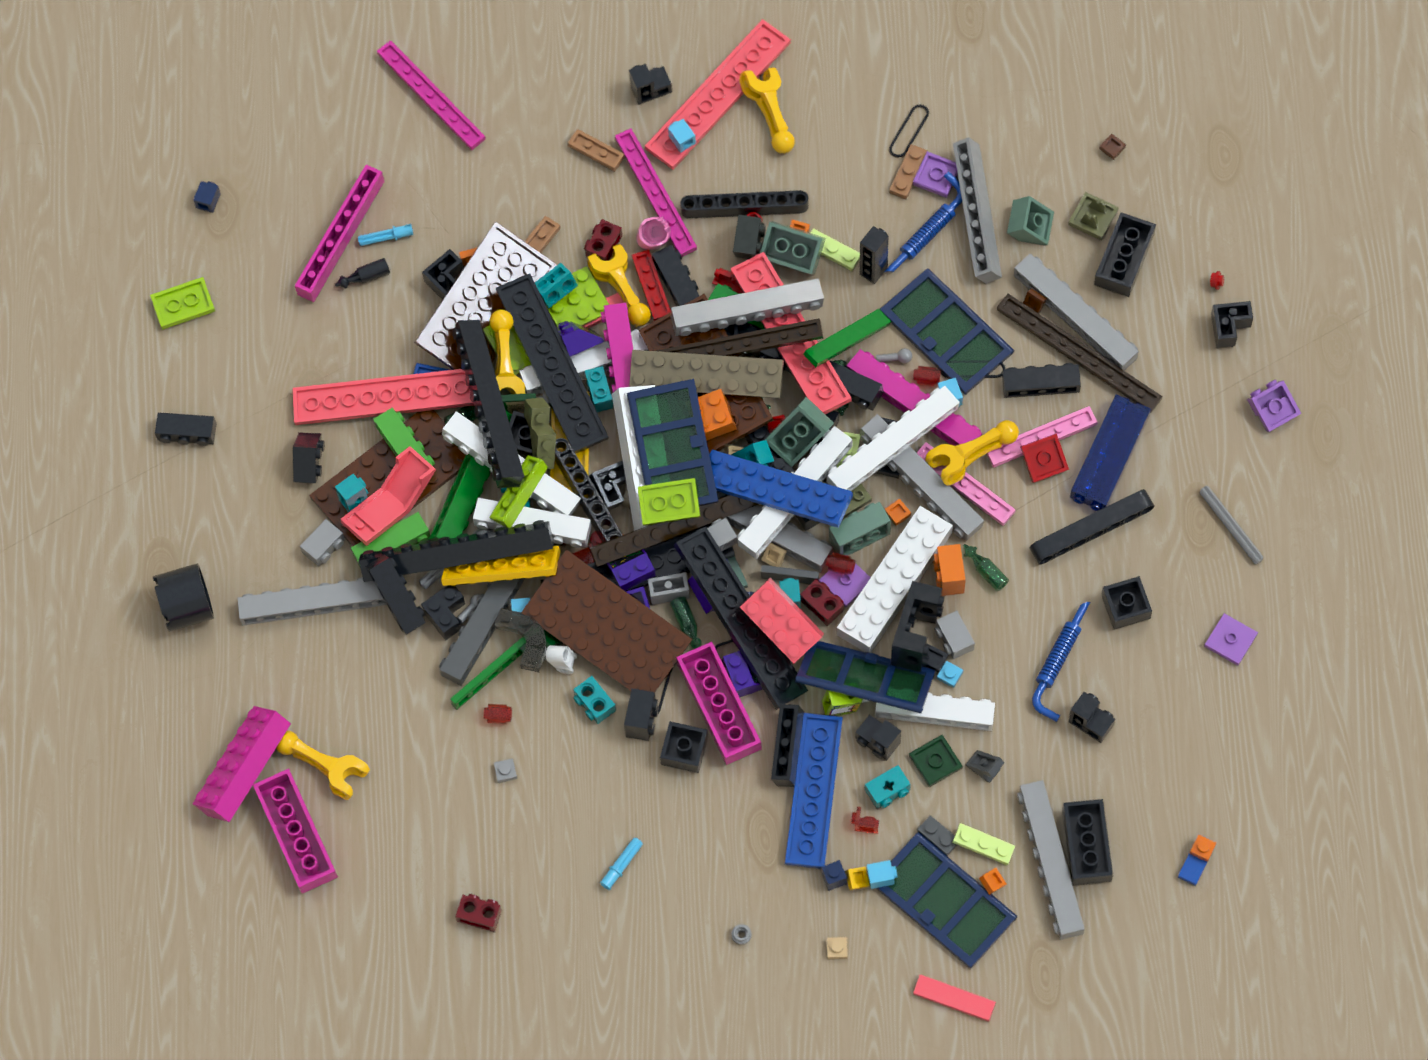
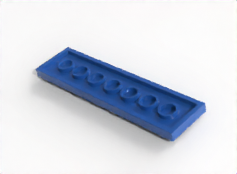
M711 450L710 460L718 492L839 528L853 497V492L716 450ZM703 468L697 483L699 486L708 488Z
M804 713L785 865L818 869L825 865L843 717Z

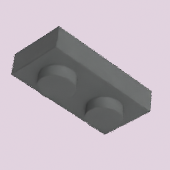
M931 815L917 829V832L922 834L946 856L957 846V844L952 843L955 835Z

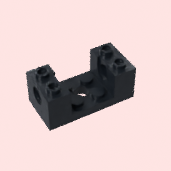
M912 581L892 644L890 665L921 672L922 666L927 665L930 645L927 644V636L911 633L910 631L911 628H914L916 619L936 624L937 617L941 618L945 596H942V588Z

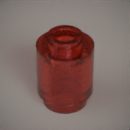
M918 366V369H914L913 380L917 381V385H938L941 370H937L936 367Z
M836 552L828 555L826 566H828L829 571L843 575L852 574L854 571L856 560L852 559L851 556Z
M488 704V708L484 707V719H487V723L506 724V722H511L512 707L507 706V704Z

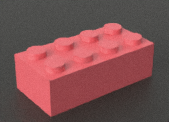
M771 578L740 606L793 663L801 658L824 635Z

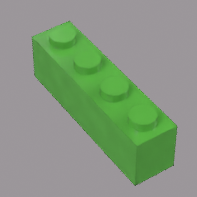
M392 407L373 419L375 427L395 456H398L410 446L432 466L435 465L431 456H426L423 452L425 448L419 440L416 442L413 436L415 434L411 427L405 426L403 423L405 420L399 411L396 413Z
M417 512L394 524L369 545L366 546L363 542H360L351 547V551L359 564L360 554L367 550H374L375 552L381 551L385 547L398 548L407 543L412 545L419 544L421 541L428 540L430 532L421 515Z

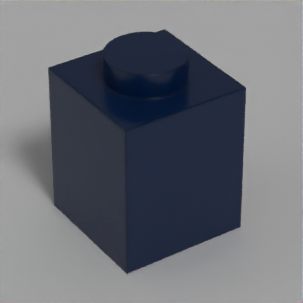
M201 181L193 199L195 207L213 213L221 195L219 187L213 182Z
M840 860L821 867V874L828 891L847 885V876Z

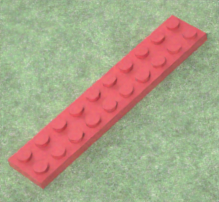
M762 19L645 145V149L674 170L744 94L739 81L742 71L751 70L758 79L791 43V39ZM684 119L696 135V144L680 152L668 136V127L673 122Z
M764 252L731 268L733 276L744 293L783 286L782 281ZM789 313L778 318H765L761 323L765 329L805 320L801 313ZM817 340L778 347L777 350L805 397L814 403L824 414L852 401L850 394L829 360L815 368L803 355L805 350L818 343Z
M462 369L293 388L295 425L375 417L392 407L396 413L399 411L402 414L474 406V403L470 399V389L466 385V374Z

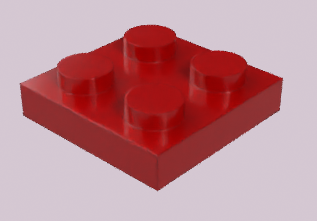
M1052 434L1020 446L1033 483L1069 470L1057 434Z

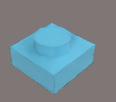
M946 661L937 675V679L954 688L963 674V669Z

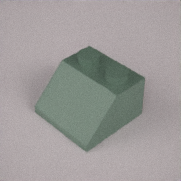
M1031 196L1013 200L1007 234L1021 242L1046 246L1049 242L1054 211Z

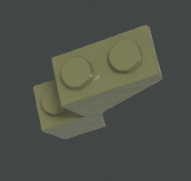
M543 397L525 399L524 417L530 429L532 455L542 459L548 466L547 469H554L556 433L549 425L550 406Z

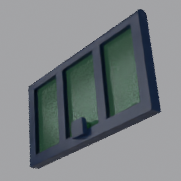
M929 268L880 308L891 320V324L941 370L948 379L956 378L960 390L965 395L1015 351Z
M690 379L628 392L627 398L644 485L695 478L699 506L718 503L719 500L695 380Z
M818 641L805 653L795 682L921 714L935 670L922 667L921 672L890 665V658L882 657L878 654L866 653Z
M919 832L891 861V866H895L897 878H894V885L876 888L970 969L1018 917L995 896L989 895L982 885Z

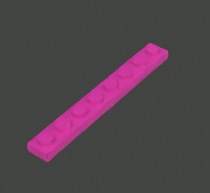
M391 40L377 50L380 58L471 150L485 140L484 134Z
M630 128L615 135L616 142L657 216L663 217L671 227L670 240L675 249L679 250L682 257L696 251L697 246L633 130Z

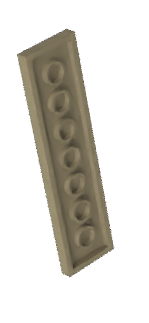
M632 350L629 387L655 385L656 387L694 379L697 393H710L722 389L725 395L781 398L784 360ZM688 388L678 390L679 392H689Z

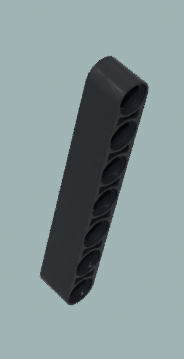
M801 190L688 195L681 199L680 205L681 213L685 218L735 217L738 215L746 216L751 212L758 213L759 215L801 214L808 210L809 197L805 191ZM802 200L804 203L799 204L797 201ZM780 201L786 202L785 204H778ZM761 202H766L767 204H766V205H760L759 203H761ZM742 203H748L749 205H747V206H742L741 204H742ZM709 204L711 207L705 208L704 205ZM723 204H730V206H728V207H724V206H722V205H723ZM688 205L693 206V207L690 208V209L685 208V207L688 206Z
M564 438L556 439L555 461L573 493L581 498L580 505L588 519H591V524L602 543L622 536L621 531L570 443ZM563 448L565 451L559 452L557 449ZM571 463V464H573L574 466H573V467H567L566 464ZM581 479L583 482L577 483L575 480ZM589 494V495H591L592 497H591V498H585L584 495ZM599 510L601 513L595 514L592 511ZM607 525L610 529H603L602 526Z
M1140 490L1034 542L1029 548L1039 565L1047 563L1150 512L1155 505L1146 490Z

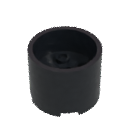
M198 563L153 576V581L157 585L155 586V591L162 615L166 621H169L166 623L169 632L214 619L211 601Z

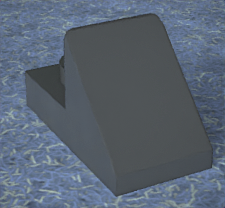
M977 750L965 765L990 783L1005 762L1000 757Z

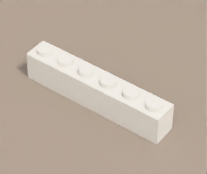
M478 498L473 516L474 526L482 530H487L488 528L495 530L496 528L504 527L489 518L498 501ZM523 507L512 525L514 527L521 523L525 525L533 524V522L538 520L549 521L554 543H566L575 548L587 547L592 527L591 519Z
M889 688L886 695L916 703L919 694L913 693L910 690L899 692ZM928 693L921 714L876 702L875 717L992 731L995 703L987 699L975 701L969 697L958 699L952 698L950 695L933 696V694Z

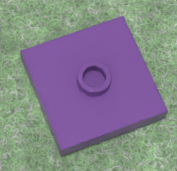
M927 152L913 180V185L947 198L952 184L944 175L949 171L955 178L957 177L956 162Z
M845 555L819 579V582H824L834 596L838 595L843 600V604L847 608L859 596L871 577Z
M1224 613L1204 647L1238 666L1258 632Z

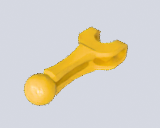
M774 67L767 68L763 74V81L757 79L751 70L742 71L739 78L742 91L748 98L756 101L764 114L770 129L773 149L781 154L790 152L795 145V139L787 131L788 126L779 109L776 91L781 86L782 81L777 69Z
M617 244L613 246V259L610 261L600 260L596 254L587 256V264L593 277L599 281L608 282L618 292L623 302L627 304L629 322L637 327L646 325L650 320L651 312L647 305L639 303V298L628 284L625 277L628 267V255L622 245Z
M497 310L491 315L489 323L495 332L497 351L495 375L500 391L503 388L510 391L511 394H525V384L519 377L514 375L510 360L509 336L514 320L508 311Z
M1001 421L997 424L996 428L993 427L990 431L972 441L956 446L941 444L933 448L926 454L925 461L932 468L942 465L947 466L941 472V480L947 486L952 485L964 478L966 468L976 459L992 450L1001 448L1003 444L1009 445L1014 443L1019 436V429L1012 421Z
M290 730L286 731L276 747L280 754H292L293 757L303 760L321 771L329 779L332 793L345 800H349L353 795L352 787L344 781L345 778L350 775L363 778L370 771L368 764L356 756L345 755L335 758L325 755L303 743Z

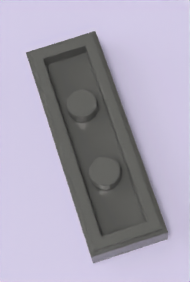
M763 565L761 566V579L771 578L772 580L783 581L786 578H793L799 580V583L811 584L816 579L819 581V572Z

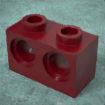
M601 219L599 225L596 224L593 229L592 238L586 241L584 250L586 258L596 254L600 260L609 261L613 254V246L617 245L623 236L622 227ZM606 232L610 233V235L603 236L602 234ZM602 248L600 251H595L594 249Z
M816 579L800 594V600L828 627L844 611V602L838 595L834 596L824 582L820 583ZM815 592L821 594L818 598H814L811 595ZM832 605L835 609L829 611L825 607Z
M474 894L462 895L455 917L459 923L495 932L502 909L501 905L495 900H481L479 896ZM467 906H474L473 912L468 913L465 911ZM486 911L494 912L490 918L484 917V913Z

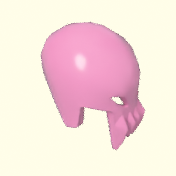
M663 217L645 219L637 231V244L645 250L659 249L668 242L671 227Z

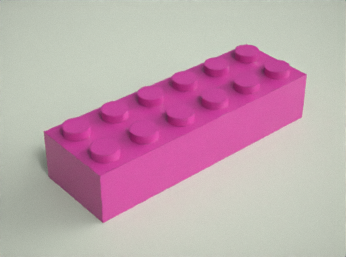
M707 643L676 657L679 670L725 764L728 765L762 750L758 734L713 643Z
M254 706L248 712L244 723L238 728L233 740L228 744L227 750L218 760L215 769L207 777L203 788L197 793L193 805L209 817L230 822L291 723L274 710Z
M289 768L253 784L301 893L303 894L338 878Z

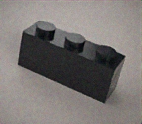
M158 412L155 435L157 440L162 443L178 442L184 445L197 443L201 446H207L208 444H214L217 423L214 416Z

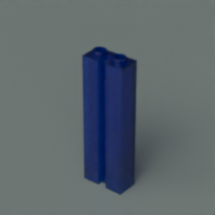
M1115 395L1071 489L1070 498L1078 504L1084 503L1095 511H1099L1109 505L1148 421L1151 408L1139 403L1134 404L1127 398Z

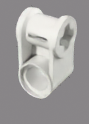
M548 646L546 660L557 671L564 674H573L574 670L572 667L574 660L577 659V653L573 652L568 646Z

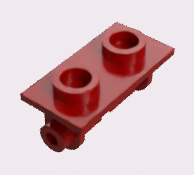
M723 268L716 269L712 284L716 286L718 283L727 285L739 294L744 293L732 272Z

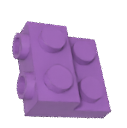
M1275 379L1267 383L1266 389L1261 391L1259 388L1250 393L1251 397L1247 399L1254 414L1259 416L1267 432L1274 430L1301 414L1284 380L1277 382Z

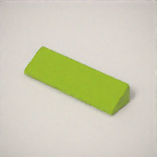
M529 455L526 457L521 465L524 478L520 487H509L506 489L489 517L491 520L506 528L512 527L548 468L542 459Z

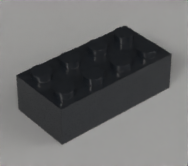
M1121 212L1095 275L1094 285L1130 297L1154 237L1156 224Z
M1103 799L1063 803L1062 813L1072 886L1112 882L1113 870Z

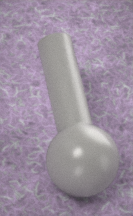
M904 348L898 353L876 355V359L879 362L899 360L901 363H909L912 359V352Z
M476 594L471 597L470 605L457 617L460 624L468 618L473 609L477 608V602L481 595Z

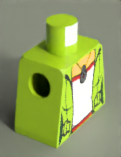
M826 690L821 702L825 715L839 717L857 712L860 704L869 702V700Z

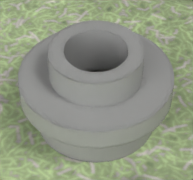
M743 924L735 926L731 933L733 941L737 944L749 942L751 939L750 928ZM744 932L745 936L743 938L738 937V933Z

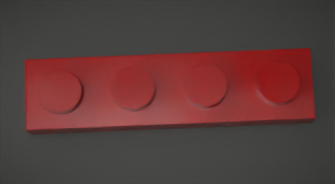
M648 249L631 256L653 320L656 321L670 313L671 310L650 250Z

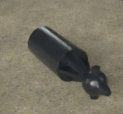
M385 258L356 268L357 270L348 278L340 276L338 282L335 283V287L346 289L349 283L362 282L364 284L390 274Z

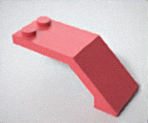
M409 446L396 456V464L381 488L342 517L341 524L366 546L411 511L436 469Z

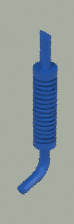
M949 171L944 177L956 189V198L949 205L943 204L900 248L902 254L884 272H894L907 258L913 260L943 227L955 217L956 213L954 210L962 203L959 181Z
M1090 602L1081 604L1072 622L1067 621L1036 678L1039 685L1032 697L1033 707L1037 712L1055 722L1058 721L1060 715L1044 707L1040 701L1046 687L1051 688L1059 671L1081 632V628L1078 625Z

